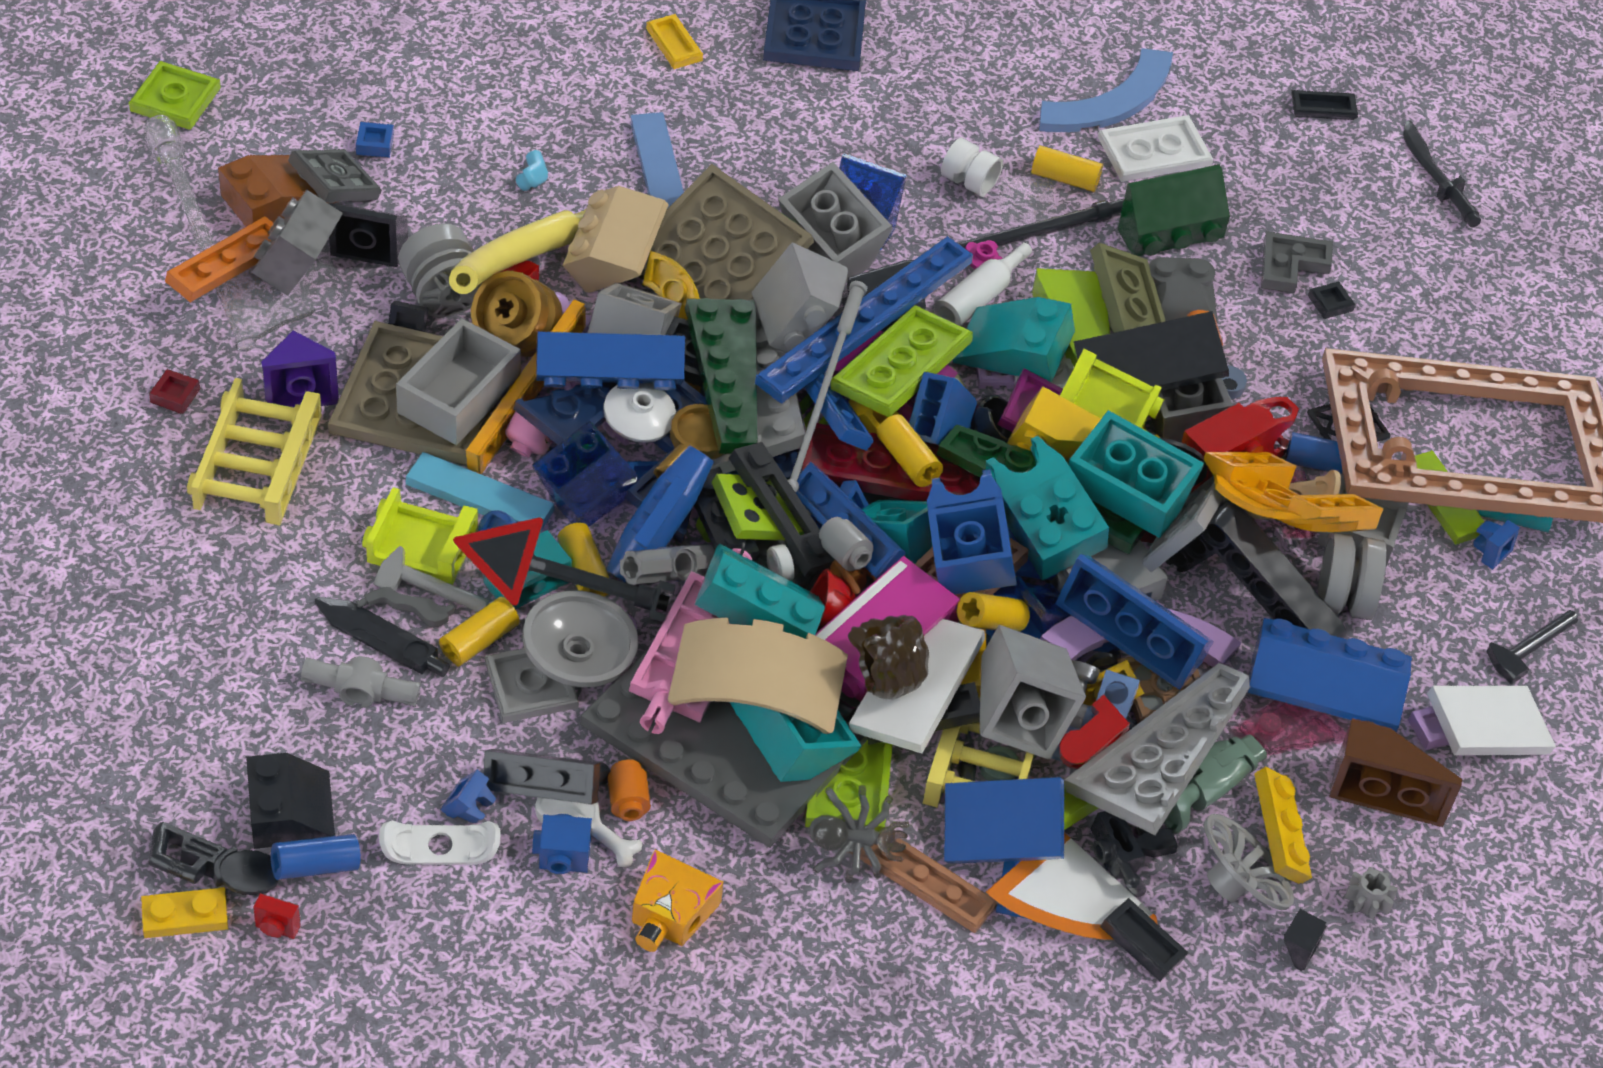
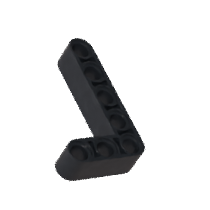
M1229 500L1222 502L1218 506L1208 526L1201 534L1165 561L1170 566L1171 564L1177 566V571L1186 572L1214 554H1217L1273 620H1287L1295 626L1310 630L1322 629L1330 635L1345 638L1346 636L1344 624L1248 512Z

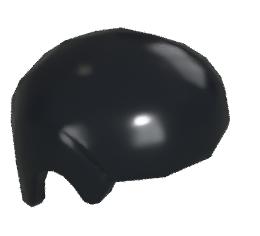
M989 395L979 399L971 422L972 430L1007 443L1012 432L997 425L1007 401L999 395Z

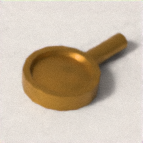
M693 404L677 411L672 419L670 439L675 449L654 469V474L659 478L689 445L708 456L711 460L723 455L719 454L708 405Z

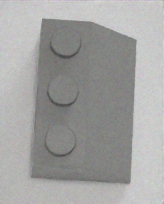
M834 162L778 198L782 213L812 234L814 243L808 249L847 267L846 283L848 277L861 274L870 268L893 230L892 225Z

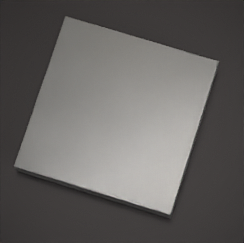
M525 648L485 656L486 668L503 723L577 709L579 707L574 686L560 683L542 673L531 662Z

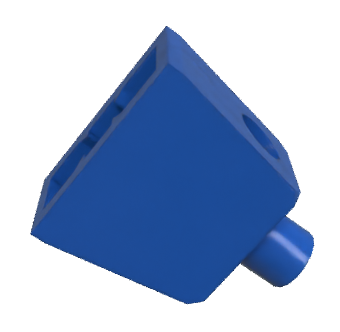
M924 372L909 424L925 443L939 445L956 424L972 429L971 422L977 405L976 398L958 379Z

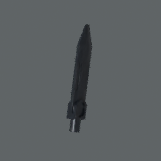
M326 597L315 598V604L329 623L340 631L420 674H423L427 669L441 677L448 673L450 664L438 658L437 647L363 607L358 608L357 604L352 601Z

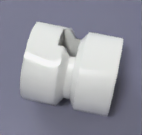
M961 137L952 144L946 153L941 166V175L957 184L964 182L966 189L984 197L995 186L1003 168V159L986 150L979 152V146Z

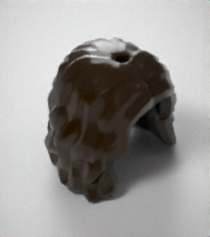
M888 616L883 620L872 618L868 622H863L860 627L853 626L851 628L848 639L860 654L859 668L865 679V686L868 692L881 699L893 700L915 691L929 674V649L924 639L922 625L914 616Z

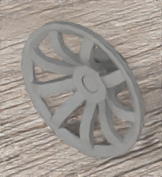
M1220 814L1209 815L1204 821V830L1212 849L1220 859L1207 872L1208 880L1214 889L1230 902H1235L1248 890L1253 896L1272 908L1287 910L1293 905L1294 895L1287 878L1274 872L1271 854L1246 829L1230 818ZM1215 825L1216 827H1218L1222 833L1213 830V826ZM1230 829H1232V830L1234 831V834H1235V836H1234V844H1233V839H1232V835H1231ZM1246 839L1255 849L1242 860L1241 856ZM1215 840H1217L1218 842H1220V843L1222 844V846H1223L1222 852H1221L1220 848L1218 847V845H1217V843H1216ZM1261 856L1270 865L1255 869L1250 868ZM1275 877L1279 882L1263 878ZM1257 889L1266 891L1269 898L1258 892ZM1275 891H1277L1281 895L1283 899L1282 901H1279L1278 895Z

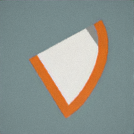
M1065 832L1064 859L1020 861L985 892L996 902L1024 918L1056 930L1086 938L1114 940L1100 926L1128 898L1157 923L1155 914Z

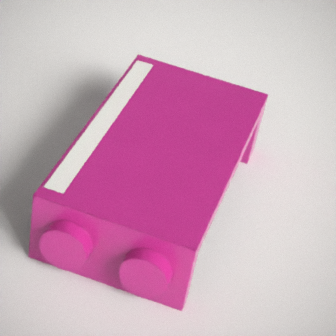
M903 556L815 634V636L831 643L848 654L841 691L850 698L855 697L860 702L867 693L865 679L859 668L860 654L848 639V634L853 626L860 627L863 622H868L872 618L883 620L888 616L907 615L914 616L920 622L925 636L942 619L956 623L959 621L957 605L960 599Z

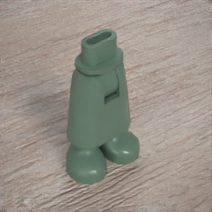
M1250 734L1241 739L1234 736L1229 740L1215 742L1163 823L1168 828H1171L1174 834L1185 830L1190 823L1191 807L1202 811L1228 793L1249 773L1255 771L1259 762L1267 758L1266 750Z

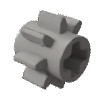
M1368 867L1362 876L1357 872L1352 874L1345 899L1353 900L1355 906L1354 913L1361 912L1369 915L1371 919H1374L1376 913L1380 910L1386 914L1390 913L1398 887L1391 886L1388 873Z

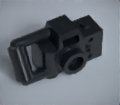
M1106 811L1097 813L1090 828L1096 839L1093 848L1097 860L1104 864L1114 877L1124 876V883L1134 896H1143L1147 888L1136 872L1145 856L1125 820Z

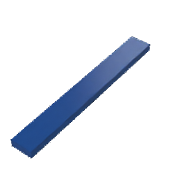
M947 236L864 296L852 331L845 337L837 362L970 265L973 254ZM842 313L757 374L755 384L782 404L827 371L839 336L837 327Z

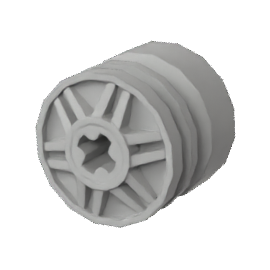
M434 224L420 229L407 239L398 255L399 266L407 282L411 285L412 292L417 298L419 306L428 307V315L436 318H443L469 310L472 306L474 295L481 286L479 284L468 294H459L449 284V276L453 268L474 251L466 234L460 227L452 224Z

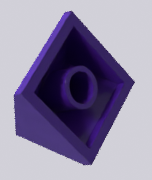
M293 330L261 361L265 402L295 407L296 404L301 405L304 394L308 391L320 394L321 406L336 405L338 403L337 364L334 351Z

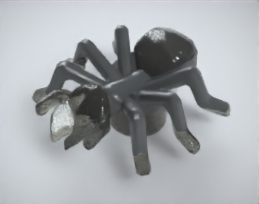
M860 785L858 790V798L861 803L858 820L851 816L847 807L837 797L832 788L827 787L825 789V793L842 815L837 817L821 815L815 818L810 824L809 835L812 841L827 851L840 850L835 856L825 858L813 867L816 873H819L828 866L838 865L848 852H853L852 867L847 870L844 879L846 883H851L853 876L860 871V852L863 847L872 864L874 877L876 879L881 878V864L871 848L874 844L884 852L888 860L903 862V857L892 855L890 851L899 853L906 848L905 844L898 843L895 840L907 838L908 835L904 831L894 829L897 827L907 828L909 823L894 821L880 831L874 830L875 827L889 816V806L893 802V798L890 795L884 799L881 805V812L867 826H864L870 808L866 797L865 785Z

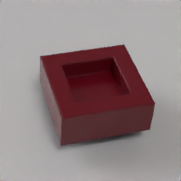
M166 369L149 393L150 403L184 414L200 391V382L198 379Z

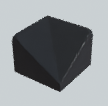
M1301 908L1284 934V943L1293 965L1300 971L1305 970L1320 945L1327 928V922Z

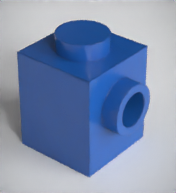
M543 814L542 830H534L532 854H539V869H547L554 874H566L570 871L588 873L592 818L573 817L569 814Z

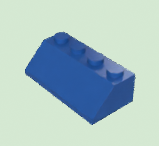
M538 332L536 381H544V386L565 387L566 382H581L582 388H602L603 383H617V388L639 389V383L654 384V389L675 390L676 385H682L684 381L685 336Z
M1080 554L1077 557L1055 603L1179 690L1202 664L1214 642L1201 631L1192 627L1169 609L1154 601L1089 555Z
M1264 618L1252 655L1249 676L1250 688L1247 693L1349 720L1354 718L1361 721H1371L1397 732L1411 676L1412 656L1405 655L1400 650L1394 648L1382 649L1367 645V643L1360 639H1344L1333 636L1322 629L1310 630L1298 627L1287 620Z

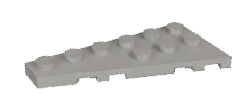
M756 307V372L759 374L785 355L786 352L769 345ZM757 386L758 443L763 442L772 457L801 448L806 427L797 393L781 404ZM723 454L719 458L713 459L714 463L711 469L720 467L723 474L734 471L735 468L728 459L731 454Z
M1218 663L1064 779L1066 792L1156 835L1250 688L1249 675Z

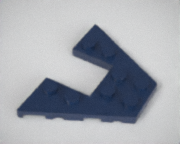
M683 381L682 385H676L675 390H663L672 399L676 413L688 405H707L706 397L685 381ZM603 383L602 388H582L581 384H578L570 390H553L549 396L523 401L520 398L515 401L513 410L569 454L606 421L604 402L610 390L617 386V383ZM670 432L662 439L653 442L667 454L626 492L625 499L637 509L658 479L654 474V469L675 449L670 439ZM691 511L673 536L680 543L684 541Z

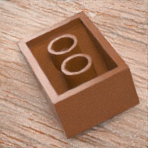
M247 155L218 167L221 196L246 227L264 216L273 223L278 216L285 219L281 214L290 200L294 198L299 201L306 190L317 196L315 190L306 180L299 176L297 170L289 163L290 155Z

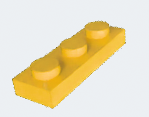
M1265 766L1255 772L1254 776L1274 872L1297 884H1301L1310 880L1312 874L1309 865L1310 855L1305 846L1302 833L1303 823L1298 814L1294 796L1296 792L1291 779L1286 775H1282Z

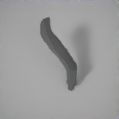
M382 587L366 593L363 599L356 601L358 608L366 605L371 607V605L377 603H386L396 610L413 612L423 623L433 628L446 624L449 621V616L455 613L454 605L440 606L432 599L403 595L390 587Z

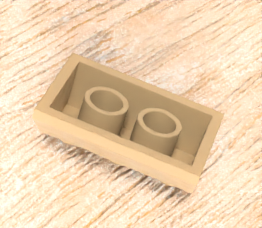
M619 185L607 190L601 189L596 191L588 200V206L578 224V230L573 242L568 247V253L562 266L582 289L588 293L609 287L614 283H621L639 277L668 208V203L663 199Z

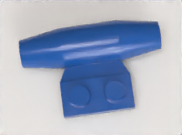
M690 445L656 480L625 526L606 567V571L627 583L624 576L620 574V561L624 558L626 551L657 549L668 545L695 505L712 468L713 460Z

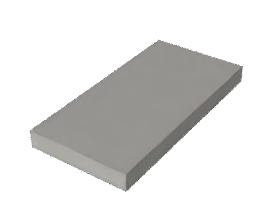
M1214 475L1188 495L1180 513L1162 537L1155 538L1142 562L1150 573L1201 534L1208 526L1224 498L1215 489Z

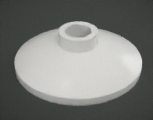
M639 383V389H619L615 386L610 390L604 402V415L609 426L620 436L635 442H654L665 437L671 430L672 419L676 414L672 399L665 391L654 389V384Z

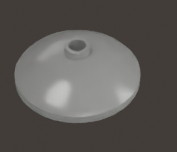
M562 591L543 598L529 611L522 633L523 645L531 662L548 677L560 683L576 687H596L615 681L633 664L638 649L637 630L629 615L610 599L587 591Z

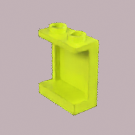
M1083 349L1060 394L1061 397L1101 419L1109 410L1143 429L1148 416L1155 419L1164 399L1158 397L1162 387L1156 384L1154 387L1096 359V354Z
M392 487L387 499L382 498L379 502L374 525L368 526L365 530L362 546L366 548L367 562L381 566V563L401 546L405 549L406 566L453 585L466 558V555L457 547L453 539L456 536L478 532V509L463 505L459 516L454 517L401 501L400 489Z

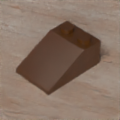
M1352 718L1335 762L1329 798L1443 827L1462 786L1463 779L1391 728L1377 725L1371 721H1361Z

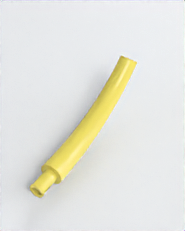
M586 209L575 214L571 211L563 210L517 228L484 244L463 258L453 268L449 276L451 288L459 294H468L496 273L535 256L571 244Z

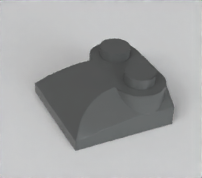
M1169 257L1155 258L1149 263L1150 273L1154 280L1166 321L1187 317L1190 312L1195 310L1213 311L1217 322L1213 286L1215 269L1211 263L1199 258Z

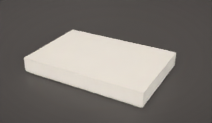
M1189 115L1099 130L1098 139L1121 182L1212 166L1213 158Z
M1432 686L1427 692V696L1454 755H1547L1556 747L1528 686Z

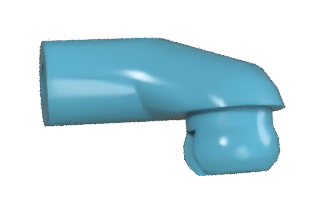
M539 150L530 151L526 155L528 167L523 169V173L516 176V183L523 191H528L531 187H538L548 178V170L543 155Z

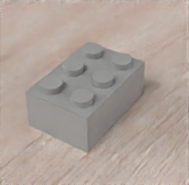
M461 318L396 383L397 413L457 445L503 398L521 374V349Z

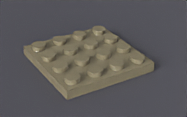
M711 164L666 210L650 251L665 255L680 264L694 281L700 299L754 300L751 292L791 243H795L808 249L814 243L812 234ZM648 258L646 260L642 273L639 276L641 280H644Z
M374 321L329 420L328 430L330 434L416 454L425 452L446 461L467 465L466 449L486 423L491 410L457 445L398 414L396 383L443 336Z

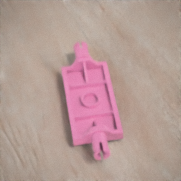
M739 548L732 549L738 554H740L741 549ZM744 551L742 556L752 560L751 556ZM692 571L629 687V692L651 701L645 714L640 719V724L648 731L655 719L656 724L652 730L653 734L663 732L672 711L700 723L711 702H691L675 706L668 702L684 625L698 620L718 618L694 605L705 577Z

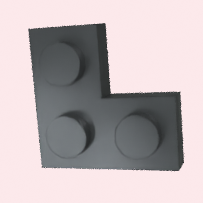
M1266 231L1263 247L1261 288L1295 293L1298 282V270L1330 274L1333 241Z

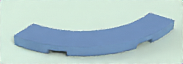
M1141 48L1138 64L1132 74L1119 86L1102 95L1070 102L1042 101L1039 131L1079 132L1081 128L1093 126L1103 128L1135 115L1155 99V95L1166 83L1173 52Z

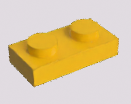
M225 887L141 896L144 939L228 930Z

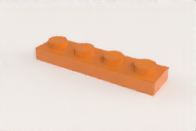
M266 216L262 217L167 271L165 282L191 303L256 265L259 260L254 255L265 239L269 242L271 241L268 239L269 234L267 233L273 222Z

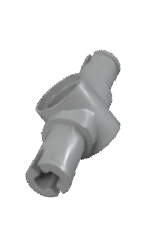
M364 656L350 659L349 664L341 662L340 666L306 657L301 673V682L332 687L334 692L339 693L340 699L344 703L351 706L354 703L362 704L361 707L363 708L371 706L373 701L381 702L382 699L416 707L421 689V683L388 677V673L383 672L382 666L377 661Z

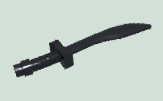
M1410 120L1406 121L1403 132L1404 140L1411 153L1439 184L1438 199L1441 203L1446 199H1451L1461 212L1464 222L1468 223L1470 227L1478 226L1481 223L1479 212L1463 194L1466 181L1461 175L1450 181L1433 161L1426 142L1413 122Z

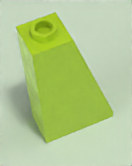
M1036 268L1032 288L1033 298L1041 297L1071 303L1075 333L1065 352V356L1071 360L1073 367H1075L1077 357L1074 341L1110 334L1108 311L1102 298L1098 276L1095 271Z

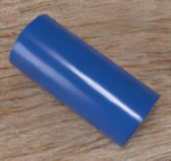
M1291 432L1285 461L1293 465L1326 472L1336 470L1342 474L1343 470L1337 441Z
M355 834L273 843L271 847V866L276 880L355 871L360 867V846Z

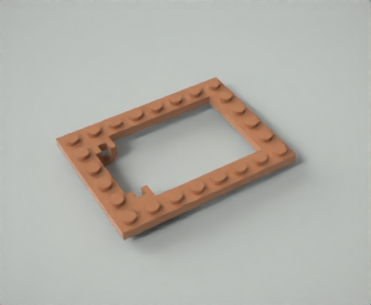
M1325 348L1322 362L1347 494H1355L1363 499L1370 498L1603 523V401L1596 377ZM1400 389H1404L1407 391L1418 390L1439 394L1465 395L1474 398L1502 399L1510 402L1521 401L1541 405L1564 406L1586 486L1417 469L1412 444L1407 438L1393 437L1384 443L1382 449L1378 448L1369 401H1374L1376 393H1385L1388 403H1396L1401 394ZM1396 452H1403L1400 460L1391 459L1392 455Z

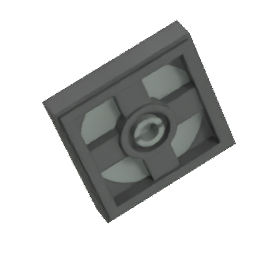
M345 149L296 150L290 154L289 163L297 170L299 176L306 180L315 190L317 196L325 202L378 200L382 189Z

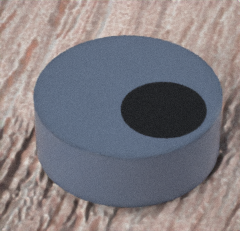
M1228 365L1229 377H1224L1222 380L1230 398L1235 399L1244 393L1247 378L1242 370Z

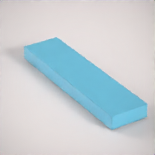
M422 452L406 475V485L461 507L465 505L476 508L478 513L482 515L490 511L500 510L512 516L516 523L540 517L543 519V529L554 512L553 502L425 452Z

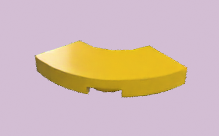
M650 251L642 285L653 289L660 297L682 303L678 317L687 320L685 313L686 300L700 299L694 281L676 261L665 255Z

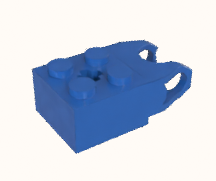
M991 469L982 470L983 474L980 478L979 486L973 492L966 495L952 494L945 489L940 478L932 479V488L927 499L935 568L938 582L954 595L1017 585L1002 490L993 479Z

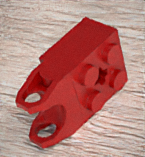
M1288 397L1261 399L1246 407L1237 403L1185 430L1181 443L1194 448L1203 457L1206 452H1269L1281 458L1285 455L1289 440L1281 434L1294 424L1299 408ZM1280 406L1287 409L1290 415L1275 419L1270 409ZM1277 441L1280 444V447L1277 449H1273L1274 444ZM1209 468L1203 481L1193 486L1189 494L1213 476Z

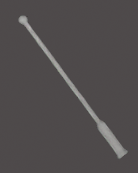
M853 281L849 286L850 292L837 327L839 336L790 479H788L795 492L799 489L797 480L845 337L852 331L862 298L867 292V286L860 281Z

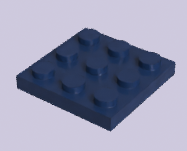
M770 0L763 61L859 71L866 0Z

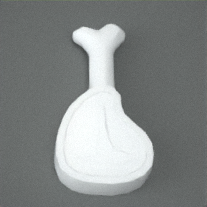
M537 798L535 811L541 823H543V814H569L573 817L592 818L591 836L613 851L616 855L617 865L620 867L631 866L633 855L642 850L641 840L622 839L602 824L598 802L591 805Z

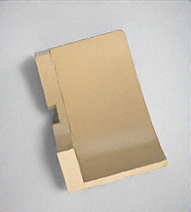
M712 618L686 623L683 629L668 702L674 706L702 701L749 704L784 713L813 726L824 734H829L834 731L848 654L813 634L808 633L806 639L783 632V624L753 619L752 626L729 624L728 618Z

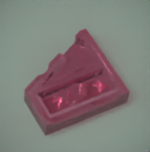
M1277 700L1272 701L1243 722L1240 728L1241 733L1245 736L1252 735L1266 750L1267 756L1284 753L1289 749H1309L1318 743L1333 741L1334 744H1339L1343 742L1346 732L1325 713Z

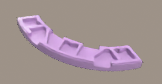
M1169 609L1173 614L1214 641L1203 660L1212 667L1218 663L1225 665L1239 649L1242 642L1225 631L1191 615ZM1073 616L1057 623L1040 638L1046 642L1066 648L1071 660H1076L1085 653L1102 647L1103 643L1109 642Z

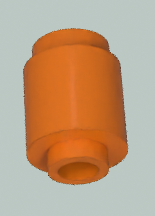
M627 759L614 763L607 777L611 812L614 816L625 821L638 820L651 808L647 773L641 764L635 760Z

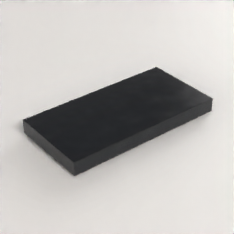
M1213 311L1074 341L1077 361L1083 349H1086L1096 354V359L1154 387L1156 384L1162 387L1161 391L1229 377V369Z

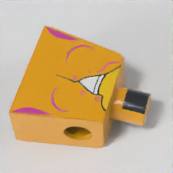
M655 849L633 902L632 922L642 927L635 937L636 943L641 948L650 952H655L664 938L683 946L722 902L724 881Z

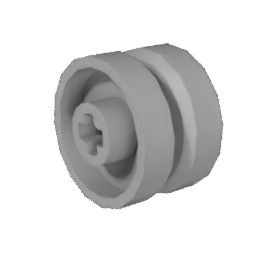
M1332 532L1329 535L1320 569L1318 595L1336 615L1344 609L1347 602L1352 618L1373 619L1384 581L1386 567L1385 541L1365 537L1359 543L1355 552V542L1350 534Z

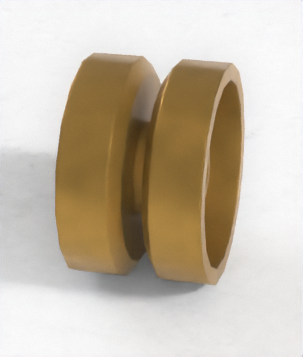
M509 270L496 273L485 280L475 293L471 306L472 324L521 349L522 357L533 356L536 353L538 332H551L563 315L561 302L552 289L523 273Z

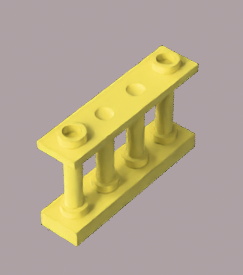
M235 378L230 391L223 393L220 416L197 472H192L189 477L187 493L192 495L193 509L201 510L205 498L209 494L260 504V508L265 510L266 523L281 525L322 416L320 394L306 391L301 405L296 404L295 407L244 398L242 379ZM240 412L290 421L292 428L290 432L285 431L284 434L236 426L235 424ZM229 439L279 448L282 454L280 459L275 458L272 462L224 453ZM219 466L270 476L271 483L269 487L264 486L263 489L215 481L213 478Z
M980 722L944 729L927 779L923 804L938 808L942 793L945 794V783L975 782L955 776V772L949 770L951 763L959 764V761L1018 776L1019 779H1028L1034 754L1026 752L1024 762L964 746V742L958 740L960 733L968 734L971 731L980 734Z

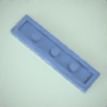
M664 113L631 115L630 123L648 195L665 200L669 208L684 191Z

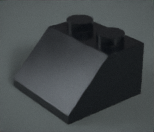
M329 203L343 213L329 236L330 256L398 268L399 252L402 245L408 239L407 216Z
M289 753L246 756L254 849L272 847L273 843L335 836L330 773L328 770Z

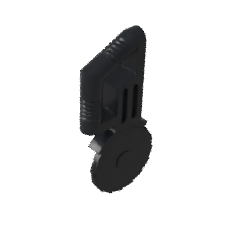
M160 822L153 830L148 864L189 883L196 884L205 875L214 880L216 887L224 885L232 892H237L241 895L258 896L260 893H268L280 881L274 877L271 856L267 853L257 850L238 851L236 846L227 850L225 847L166 822ZM168 842L181 847L180 861L166 855Z

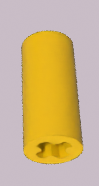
M1039 145L1034 157L1031 174L1095 192L1101 177L1103 163Z
M892 415L880 424L877 429V437L917 486H928L932 484V479L939 478L943 471V465L902 415Z
M573 523L564 527L558 533L557 539L560 546L572 559V567L609 578L588 525L585 523ZM576 585L578 591L592 592L604 597L608 595L600 591Z
M969 592L961 597L957 605V616L963 625L975 628L996 630L999 625L1020 632L1025 629L1030 618L1027 604L1023 600Z
M498 597L439 639L440 648L450 661L457 667H460L520 624L518 613L507 599Z

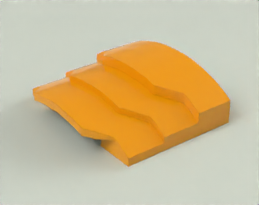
M1206 452L1204 456L1205 463L1214 475L1215 489L1229 501L1249 512L1277 519L1290 526L1313 532H1356L1377 528L1383 508L1355 494L1299 495L1289 490L1296 466L1269 452Z

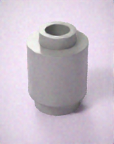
M834 517L829 519L820 529L819 538L822 547L845 570L861 569L871 560L873 543L849 520Z

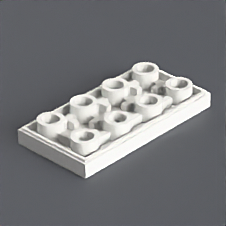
M942 619L924 636L929 649V674L921 686L915 691L893 700L881 699L867 691L849 722L851 731L923 753L985 640L984 630Z

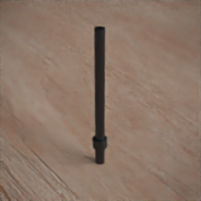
M1124 198L1112 202L1107 200L1095 202L1090 208L966 240L958 244L966 248L969 242L978 244L991 240L1000 246L1093 220L1097 222L1111 219L1112 215L1121 213Z

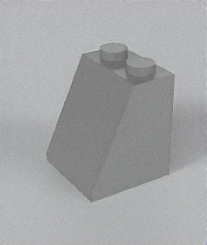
M791 243L751 292L770 346L787 353L827 323L840 306L848 275L846 266L795 243Z
M999 625L981 657L980 735L1050 760L1083 704L1086 695L1066 648Z

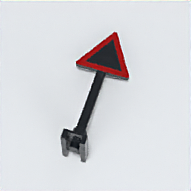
M540 517L456 536L453 539L457 547L514 606L519 603L527 574L530 571L633 601L634 606L650 610V620L660 623L664 622L667 615L657 612V609L666 611L670 596L663 595L662 593L674 595L676 589L674 584L661 580L657 588L643 584L637 587L535 556L534 551L543 525V519Z

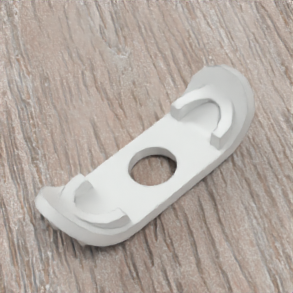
M392 820L381 826L379 843L386 858L399 864L476 865L485 863L494 857L500 844L501 835L498 824L491 821L477 825H411ZM437 835L447 836L452 841L451 850L444 855H436L428 847L430 840Z

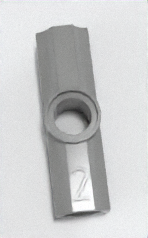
M712 544L626 551L624 558L620 561V574L624 576L627 584L660 582V580L686 581L691 571L705 577L715 550Z

